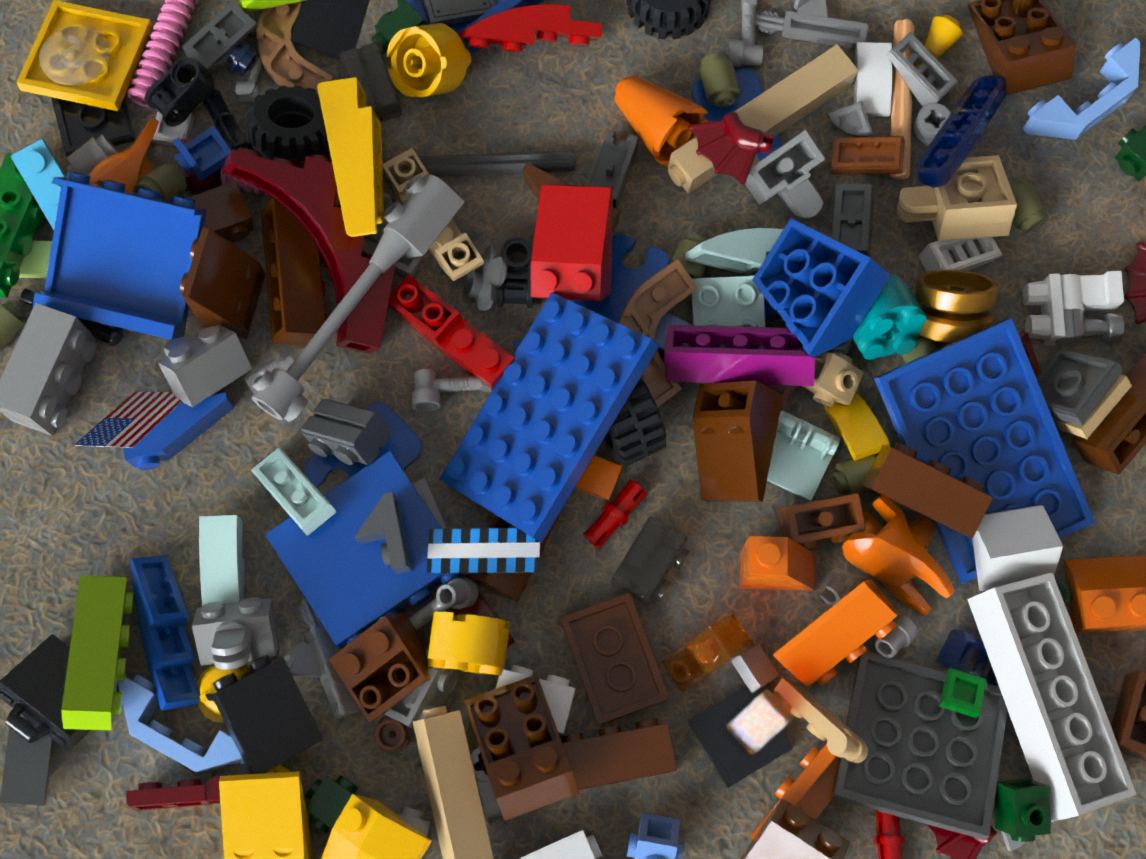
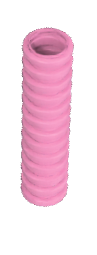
M165 0L166 4H163L162 13L159 14L158 22L154 26V32L150 35L151 41H148L146 45L147 50L142 55L143 60L139 62L138 66L140 69L136 70V78L132 79L131 82L132 88H129L127 92L128 97L136 104L149 107L146 104H142L143 101L145 102V94L154 83L158 82L172 68V60H175L177 56L175 51H178L181 46L179 42L183 41V33L187 31V24L190 23L191 14L195 11L194 5H197L199 0Z

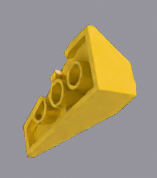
M352 794L331 830L321 859H422L432 840L380 801Z

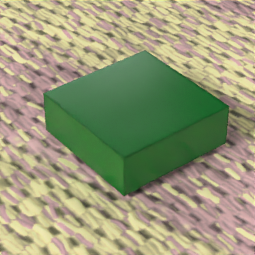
M949 668L946 672L939 707L977 718L980 715L987 679Z

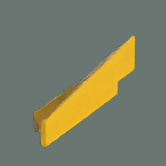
M357 77L321 82L317 85L346 233L351 237L377 234V224H381L384 221L381 123L372 106L367 107V95Z

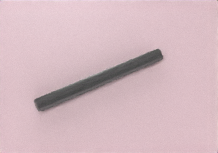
M572 150L418 156L427 172L436 177L524 173L523 167L526 163L545 172L573 171L576 167L575 153ZM394 157L382 158V164ZM383 170V179H388Z

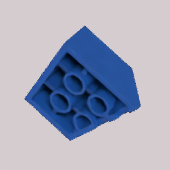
M790 218L752 281L772 308L786 322L785 325L791 333L799 339L807 354L814 358L853 337L891 275L870 257Z

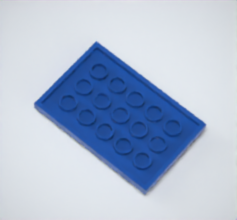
M551 292L513 356L515 360L505 369L502 378L492 390L439 480L542 543L658 349L659 344L641 333Z
M1012 318L1002 320L874 377L901 444L918 452L915 459L926 465L932 459L951 468L949 476L959 481L962 480L963 476H966L985 485L982 492L993 497L985 514L1043 505L1060 539L1095 523ZM933 520L958 582L966 583L976 578L977 571L972 538Z

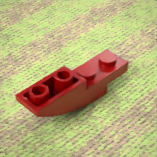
M530 5L503 11L476 22L460 31L459 37L461 40L469 41V47L489 48L490 43L501 44L502 50L508 52H523V47L534 44L535 34L538 41L557 42V37L569 38V44L589 46L590 41L601 38L602 23L570 20L571 5Z
M410 275L390 294L388 305L400 317L470 376L475 375L490 388L494 389L502 378L507 366L515 360V357L465 321L460 312Z

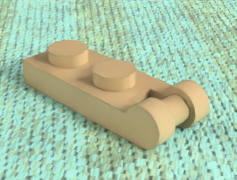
M781 679L774 691L785 700L782 704L783 707L794 716L806 719L809 722L806 728L817 738L823 741L827 740V748L831 754L854 763H860L866 759L868 747L859 736L806 688L787 679Z

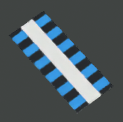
M518 528L429 529L427 573L539 572L540 542Z

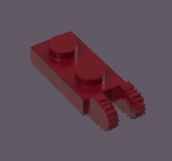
M220 776L212 777L206 785H201V780L199 779L177 781V787L162 788V783L160 782L138 784V790L126 791V805L136 811L220 804Z

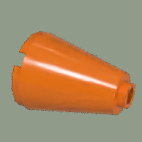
M639 76L626 77L615 88L614 101L654 159L661 165L668 166L671 153L695 138L694 134L688 129L689 125L708 122L704 118V114H708L703 106Z

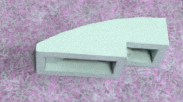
M752 228L721 234L701 242L685 253V260L750 275L760 268L784 229Z
M237 515L199 516L202 606L212 602H220L222 604L238 603L244 599L245 559L242 558L243 521Z

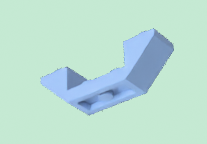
M1134 38L1125 46L1119 43L1105 55L1107 62L1100 70V73L1110 84L1097 95L1099 98L1093 104L1086 101L1073 112L1059 95L1048 103L1045 100H1041L1027 113L1030 118L1023 127L1025 133L1076 140L1126 103L1138 88L1141 42Z
M136 674L133 680L125 677V681H118L119 690L123 692L122 703L131 736L191 770L203 774L243 761L231 735L219 730L207 753L203 756L205 748L186 737L180 743L170 737L173 731L171 728L154 719L150 725L147 724L159 704L156 693L153 692V683Z

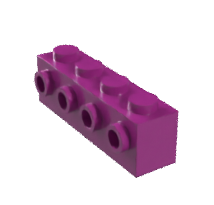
M667 325L665 342L666 382L724 383L758 381L763 385L814 386L815 357L812 358L807 354L802 343L788 328Z

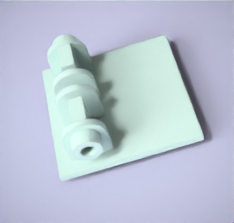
M754 276L692 278L698 287L692 293L693 325L766 328L764 302L766 298L753 283L752 279Z
M783 410L780 411L767 481L811 501L841 438Z

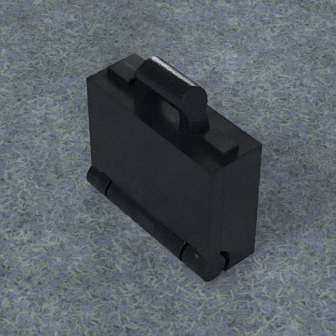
M53 634L0 680V698L13 708L6 719L5 725L28 743H33L41 737L48 735L69 751L90 730L63 729L61 709L70 647ZM118 684L116 692H120Z

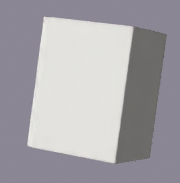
M1043 505L984 515L972 539L979 590L986 591L1052 572L1053 575L1055 574L1063 544Z

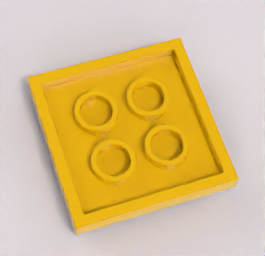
M53 0L16 83L20 91L119 111L153 30L150 19Z

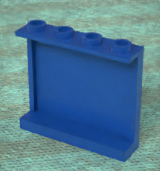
M68 172L67 177H53V183L60 184L61 191L45 289L34 294L33 307L35 303L77 318L170 340L183 337L189 306L180 293V283L184 273H189L192 263L190 258L191 246L194 239H199L201 229L204 227L207 209L196 207V200L186 197L173 196V201L161 199V192L156 190L138 188L137 193L125 190L126 184L117 181L103 180L102 185L90 182L91 176L87 174Z
M390 451L323 495L337 512L310 535L307 536L291 517L265 534L335 645L341 649L385 615L398 613L410 604L413 607L422 604L431 597L430 590L441 583L446 585L449 581L460 578L463 573H427L429 529L442 528ZM393 492L399 501L412 568L410 572L397 574L391 569V565L385 566L381 553V544L386 543V539L360 544L355 539L359 529L384 493Z

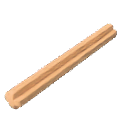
M910 19L897 20L895 22L893 47L910 32L914 35V25ZM909 49L903 53L906 58L912 54ZM894 64L892 71L890 136H904L905 148L902 174L889 175L893 180H906L910 176L912 91Z

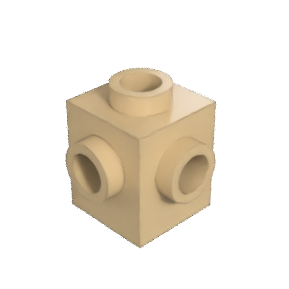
M824 352L815 357L814 386L802 387L814 393L813 399L829 407H833L834 403L850 405L853 396L858 390V385L864 372L852 365L853 359L839 352Z

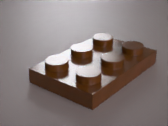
M630 592L560 617L598 726L670 699Z

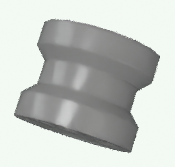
M938 103L925 105L920 109L913 125L915 139L926 146L940 144L945 139L952 124L950 111ZM931 119L936 123H939V125H935L934 123H932Z

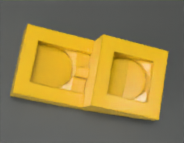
M858 393L853 396L850 405L834 403L833 407L824 405L837 436L843 437L854 461L879 453L882 445H890L875 415Z

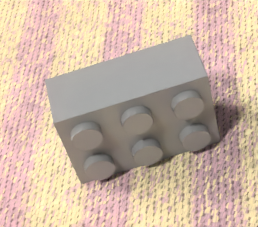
M35 303L0 378V412L11 421L53 436L56 428H60L65 422L67 416L66 405L71 395H75L81 386L82 376L80 374L85 363L90 362L96 352V338L77 317Z

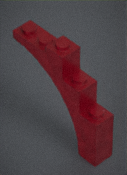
M232 149L225 159L222 173L250 183L275 198L299 220L314 239L328 266L338 306L370 265L373 255L361 256L365 235L355 237L347 235L341 205L334 206L337 185L331 159L322 155L306 156L298 167H295L293 162L286 159L275 158L270 160L259 157V154L251 149ZM392 265L386 272L380 274L337 330L336 346L368 354L380 348L395 265Z

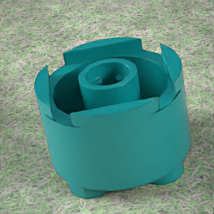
M891 275L852 338L867 360L895 353L904 355L916 347L915 340L919 337V333L927 318L909 286L900 277Z

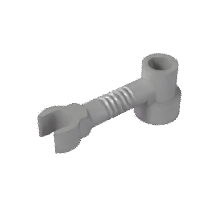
M741 0V40L728 39L725 53L728 59L733 61V65L736 68H740L741 65L761 66L763 45H755L757 0Z
M422 369L414 373L415 390L411 393L412 409L419 412L440 409V395L445 392L465 390L492 392L493 389L476 376L436 379V372L434 370Z
M467 577L449 581L448 584L438 588L436 598L408 619L418 632L422 626L433 619L434 612H443L451 607L461 609L472 606L478 598L476 583Z
M833 578L826 585L827 589L820 597L826 604L834 606L849 594L850 591L847 590L846 585L841 580ZM898 615L894 618L893 621L898 626L881 640L878 639L875 642V647L882 656L887 658L894 657L901 648L908 647L917 637L918 629L915 623L904 615Z

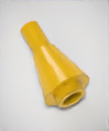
M949 15L933 17L925 47L936 59L944 54L963 35L959 21Z

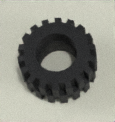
M626 0L630 18L635 17L634 24L638 28L644 25L646 34L652 36L653 32L659 33L658 39L664 40L666 39V34H672L673 40L680 39L681 32L688 36L693 33L694 26L700 28L704 23V17L708 16L711 0Z
M294 85V87L279 86V89L276 90L272 88L266 90L265 95L259 94L254 98L255 103H250L247 113L249 145L251 150L259 154V157L270 160L275 158L286 159L293 162L295 167H298L306 156L322 155L331 159L319 94H316L315 89H303L302 86Z
M641 377L603 439L613 458L624 467L666 448V431L663 420L647 385Z

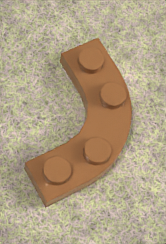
M301 2L263 9L258 21L256 38L258 40L260 58L267 73L278 86L294 87V85L302 86L303 89H315L316 94H318L317 85L321 82L333 81L334 77L302 58L295 51L293 41L290 40Z
M679 259L673 260L643 282L632 293L622 310L619 324L641 333L656 342L655 333L660 319L672 307L698 289ZM656 350L641 378L647 385L657 407H659L681 391L682 388L677 382H666L665 364Z

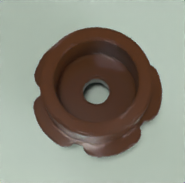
M388 716L384 717L381 723L376 724L374 738L382 751L386 753H391L392 751L400 752L409 744L410 727ZM392 730L396 732V736L394 738H391L389 736V733Z

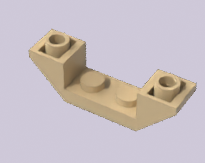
M413 148L382 164L383 170L401 205L410 196L404 191L407 183L418 174L422 178L429 174ZM453 219L450 220L429 248L438 265L453 281L484 264V260L467 233L462 234Z

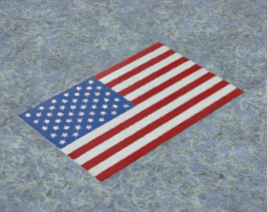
M134 392L74 446L133 448L182 401L176 398L173 392Z

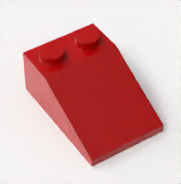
M541 185L531 256V297L548 298L552 292L565 299L601 301L611 295L613 187Z

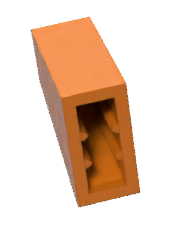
M749 536L740 552V589L815 591V554L788 537Z

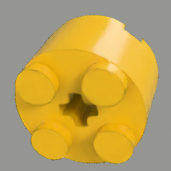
M443 23L402 29L393 36L387 49V57H391V68L388 69L389 76L395 87L402 94L409 97L425 98L455 90L462 83L467 67L471 63L470 52L465 48L459 35Z
M434 612L428 651V667L502 676L508 644L509 621L469 614L453 616L454 613Z

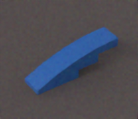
M167 555L132 558L130 569L140 634L160 709L164 711L196 706L200 701V692L190 667L195 659V655L184 627L189 616Z

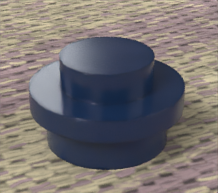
M247 42L244 46L240 44L235 46L227 59L231 63L230 72L234 73L236 71L242 76L245 74L258 54L251 49L252 44Z

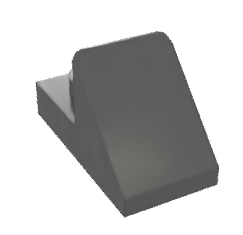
M393 492L384 493L357 532L355 539L360 544L386 539V543L381 544V553L385 566L391 565V569L397 574L410 572L412 568L399 501Z

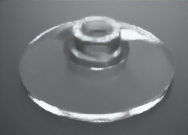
M70 26L60 29L49 36L41 47L39 61L43 72L52 81L62 85H80L93 80L103 72L109 61L110 49L104 36L97 30L86 26Z

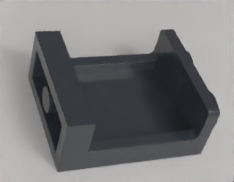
M268 654L248 663L249 671L238 677L232 672L213 682L215 689L205 694L208 701L215 702L243 759L238 764L244 775L266 773L323 740L284 657L270 659Z

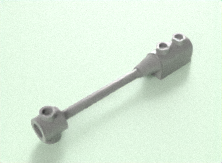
M418 174L407 183L404 191L410 196L403 205L398 201L394 202L383 215L388 224L383 229L384 233L370 260V265L286 372L279 368H274L271 373L267 369H263L253 379L251 386L257 391L252 396V400L266 413L278 420L284 418L288 422L300 415L306 407L308 399L302 395L305 389L298 380L380 274L386 272L404 254L408 257L424 256L465 201L440 178L431 174H426L422 178Z

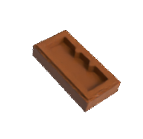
M904 136L834 138L831 160L832 174H902L905 148Z

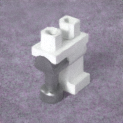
M1107 271L1104 275L1049 274L1043 281L1027 283L1022 289L1024 305H1041L1042 315H1029L1026 318V337L1044 339V346H1055L1056 344L1070 345L1082 336L1102 335L1103 339L1108 342H1119L1123 338V316L1121 313H1113L1124 302L1121 271ZM1085 313H1107L1102 320L1085 318Z

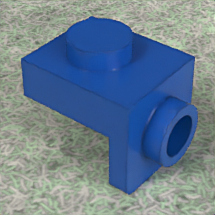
M214 126L185 145L179 137L172 141L179 153L174 155L175 159L186 174L193 170L200 181L223 167L225 159L231 152V149Z

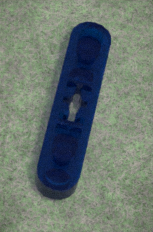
M987 75L971 83L917 162L918 178L922 184L933 188L941 187L954 177L1007 95L1003 77Z

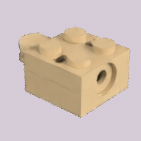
M999 155L929 160L924 186L902 188L900 191L897 215L906 223L932 221L938 241L1009 236L1017 203Z

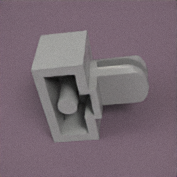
M804 130L751 167L745 185L759 205L775 194H778L795 219L807 220L817 215L824 204L822 196L809 178L811 175L808 171L824 161L825 158L807 131Z
M219 324L203 329L197 338L185 333L183 337L168 341L164 346L167 357L158 362L175 397L192 408L252 369L236 333Z
M250 597L238 603L230 604L212 602L197 608L192 629L201 666L215 664L218 669H234L266 654L269 657L277 655L280 638L272 598L260 599L258 597Z

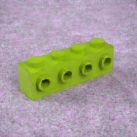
M80 575L61 709L63 729L112 731L113 716H121L123 692H116L117 682L125 681L127 658H120L122 647L129 648L130 625H125L124 623L125 615H132L134 606V592H127V577Z

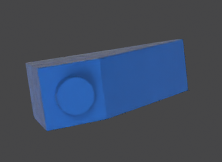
M224 392L211 395L193 408L184 402L180 403L133 448H123L125 460L134 468L138 467L139 470H150L161 465L160 461L171 459L234 409L233 401Z

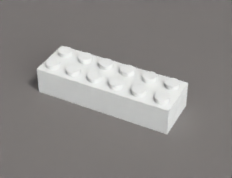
M1053 572L995 587L967 599L1034 781L1050 786L1051 822L1079 816L1136 796L1137 793Z

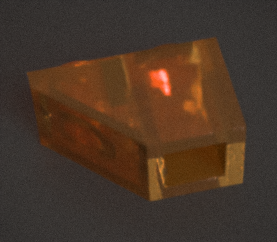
M733 613L707 627L661 662L683 693L730 663L731 660L755 644Z
M765 689L725 727L747 752L753 755L794 719L789 713L792 707L779 692L775 691L771 694L768 689Z

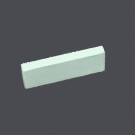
M280 447L251 470L307 536L337 512Z

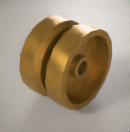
M940 269L921 273L917 277L915 296L921 302L919 305L927 319L919 335L935 341L953 343L993 325L995 316L989 309L994 308L997 303L999 284L996 280L986 275L964 270Z

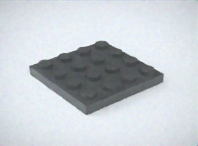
M865 651L858 657L846 726L867 744L868 755L860 763H854L839 757L832 799L986 840L990 835L1008 710L1000 687L986 683L980 715L977 718L939 707L946 672Z

